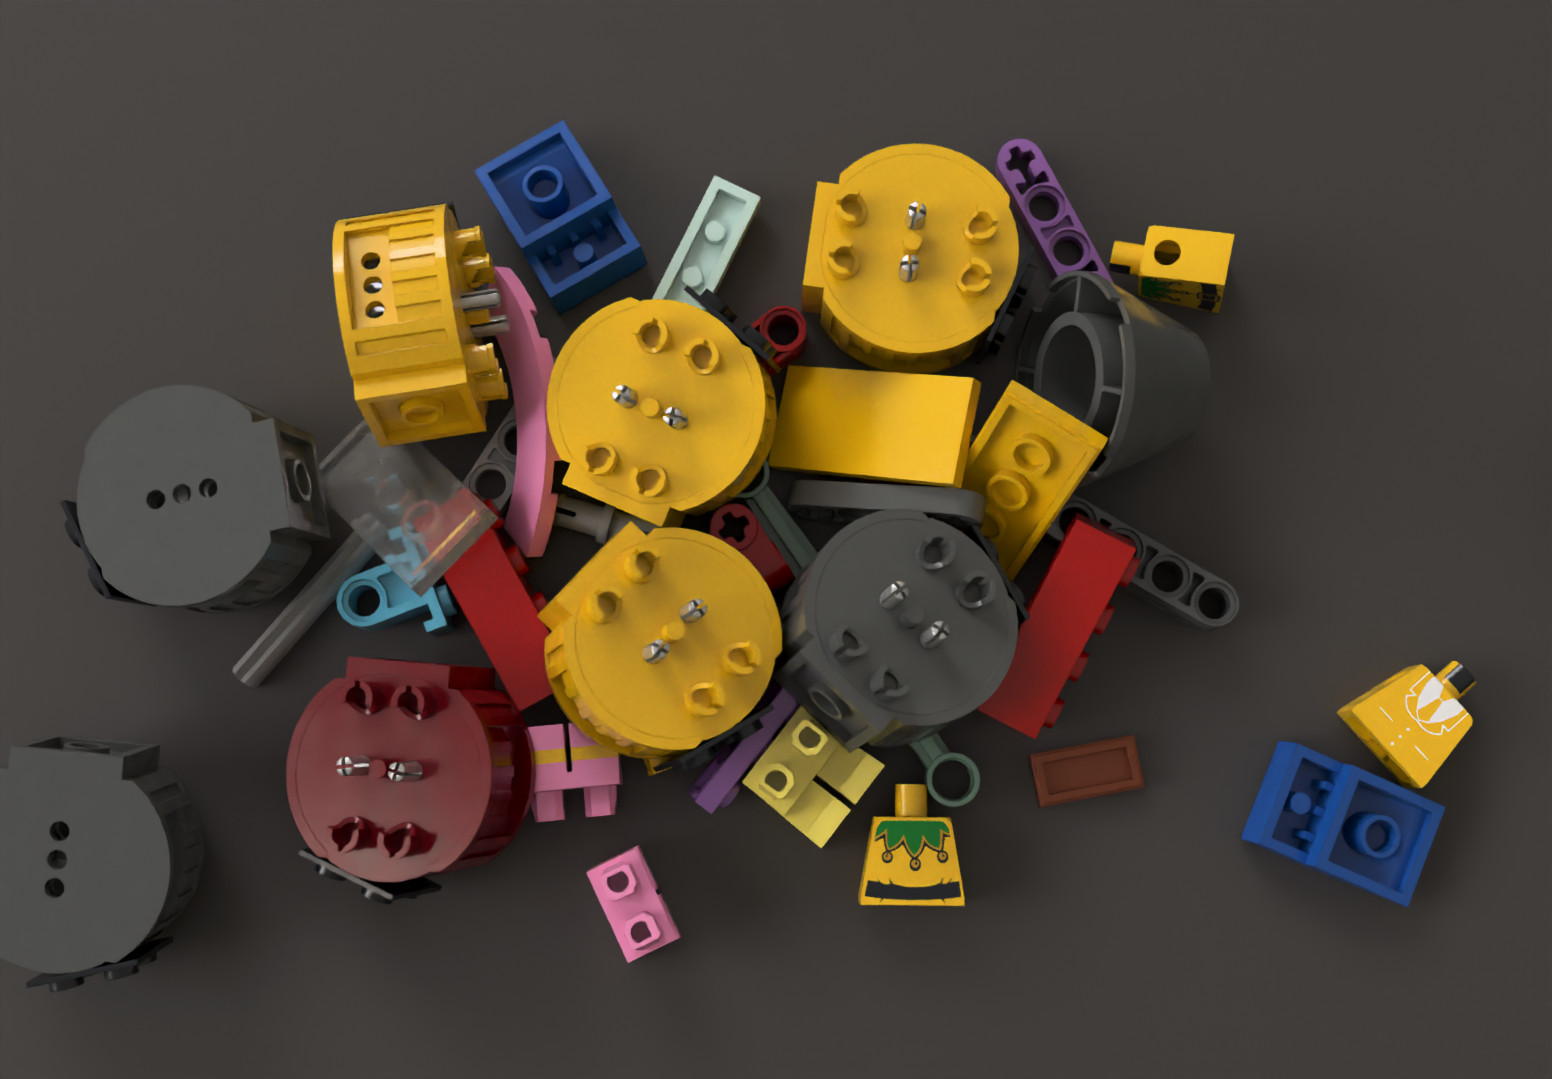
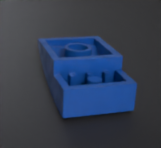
M564 120L474 170L485 192L558 315L647 265L641 245L618 211L613 197Z
M1278 741L1240 839L1333 879L1408 908L1446 807L1359 767L1343 764L1299 743Z

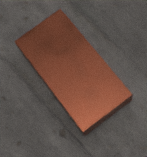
M1134 735L1028 755L1038 807L1145 787Z

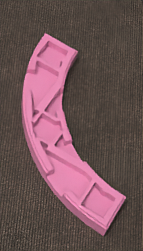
M494 266L496 283H489L487 290L498 289L501 296V305L497 308H491L489 311L490 317L507 315L509 319L510 331L495 335L508 368L513 390L517 425L515 478L509 510L503 527L526 557H543L552 530L558 502V494L551 492L554 461H561L553 444L547 420V391L554 360L548 339L540 338L533 318L538 312L522 282L511 268Z

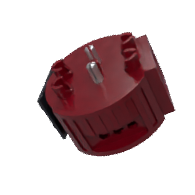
M348 656L346 678H335L318 692L300 717L290 742L286 763L287 795L297 828L310 847L300 849L298 855L316 863L315 870L319 874L338 881L349 879L363 886L361 893L365 897L384 904H392L393 900L402 898L416 899L418 895L441 890V885L425 878V876L445 874L468 867L488 864L497 857L517 835L528 814L535 788L536 762L532 739L522 714L504 691L494 690L496 669L402 659Z

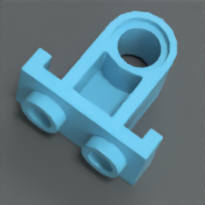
M412 526L390 533L394 544L403 550L408 549V555L356 574L347 579L338 590L336 602L342 618L351 625L363 630H383L430 611L433 619L423 622L427 633L437 637L455 630L451 616L457 614L458 609L452 592L447 584L439 586L433 570L437 563L420 533ZM374 589L380 597L379 607L370 616L362 617L357 608L358 598L365 591Z

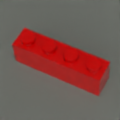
M470 492L414 523L518 710L522 711L553 694L548 681L544 659L545 638L552 631L537 617L550 601L542 590L534 593L525 577V574L531 572L529 563L516 543L510 547L506 543L499 528L505 525V521L494 501L490 497L483 500L480 494Z
M1076 512L1026 607V611L1031 618L1018 626L1017 645L1011 666L997 690L977 710L1036 739L1042 726L1049 729L1053 727L1065 700L1058 697L1067 679L1076 682L1088 661L1090 654L1083 651L1089 637L1092 632L1100 636L1112 617L1115 607L1108 604L1114 590L1117 585L1126 588L1138 568L1140 559L1133 556L1136 551L1135 541Z

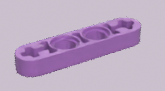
M1019 138L1010 140L1003 145L995 162L996 177L1010 196V203L1030 240L1036 247L1035 249L1052 280L1065 272L1084 271L1086 267H1090L1093 273H1097L1114 283L1038 146L1027 139ZM1014 154L1019 160L1026 158L1030 160L1026 175L1032 185L1038 179L1043 181V183L1033 185L1023 195L1019 192L1024 189L1026 184L1022 173L1018 169L1009 171L1007 168L1012 158L1011 155ZM1039 196L1052 199L1057 207L1056 217L1049 221L1037 220L1030 213V201ZM1064 240L1076 243L1082 253L1081 261L1072 266L1059 263L1053 253L1054 245Z

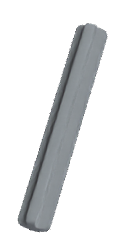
M366 517L236 663L232 670L234 675L245 685L252 688L258 687L335 600L342 584L350 577L356 575L390 537L389 529L375 517Z

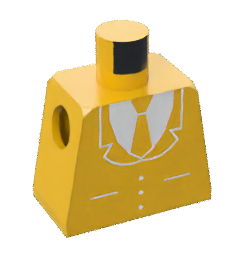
M1451 661L1436 676L1424 665H1414L1396 673L1346 704L1336 713L1405 789L1423 788L1473 724L1472 716L1457 700L1476 684V681L1472 674L1457 661Z

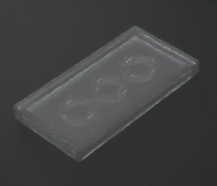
M365 418L319 464L324 499L420 597L498 519L482 501L419 442L379 447Z

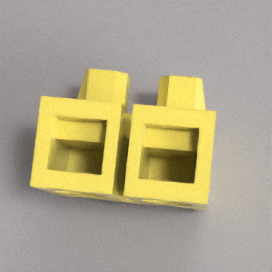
M800 706L742 783L822 849L851 809L814 782V777L818 776L855 805L885 765L859 747L849 753Z

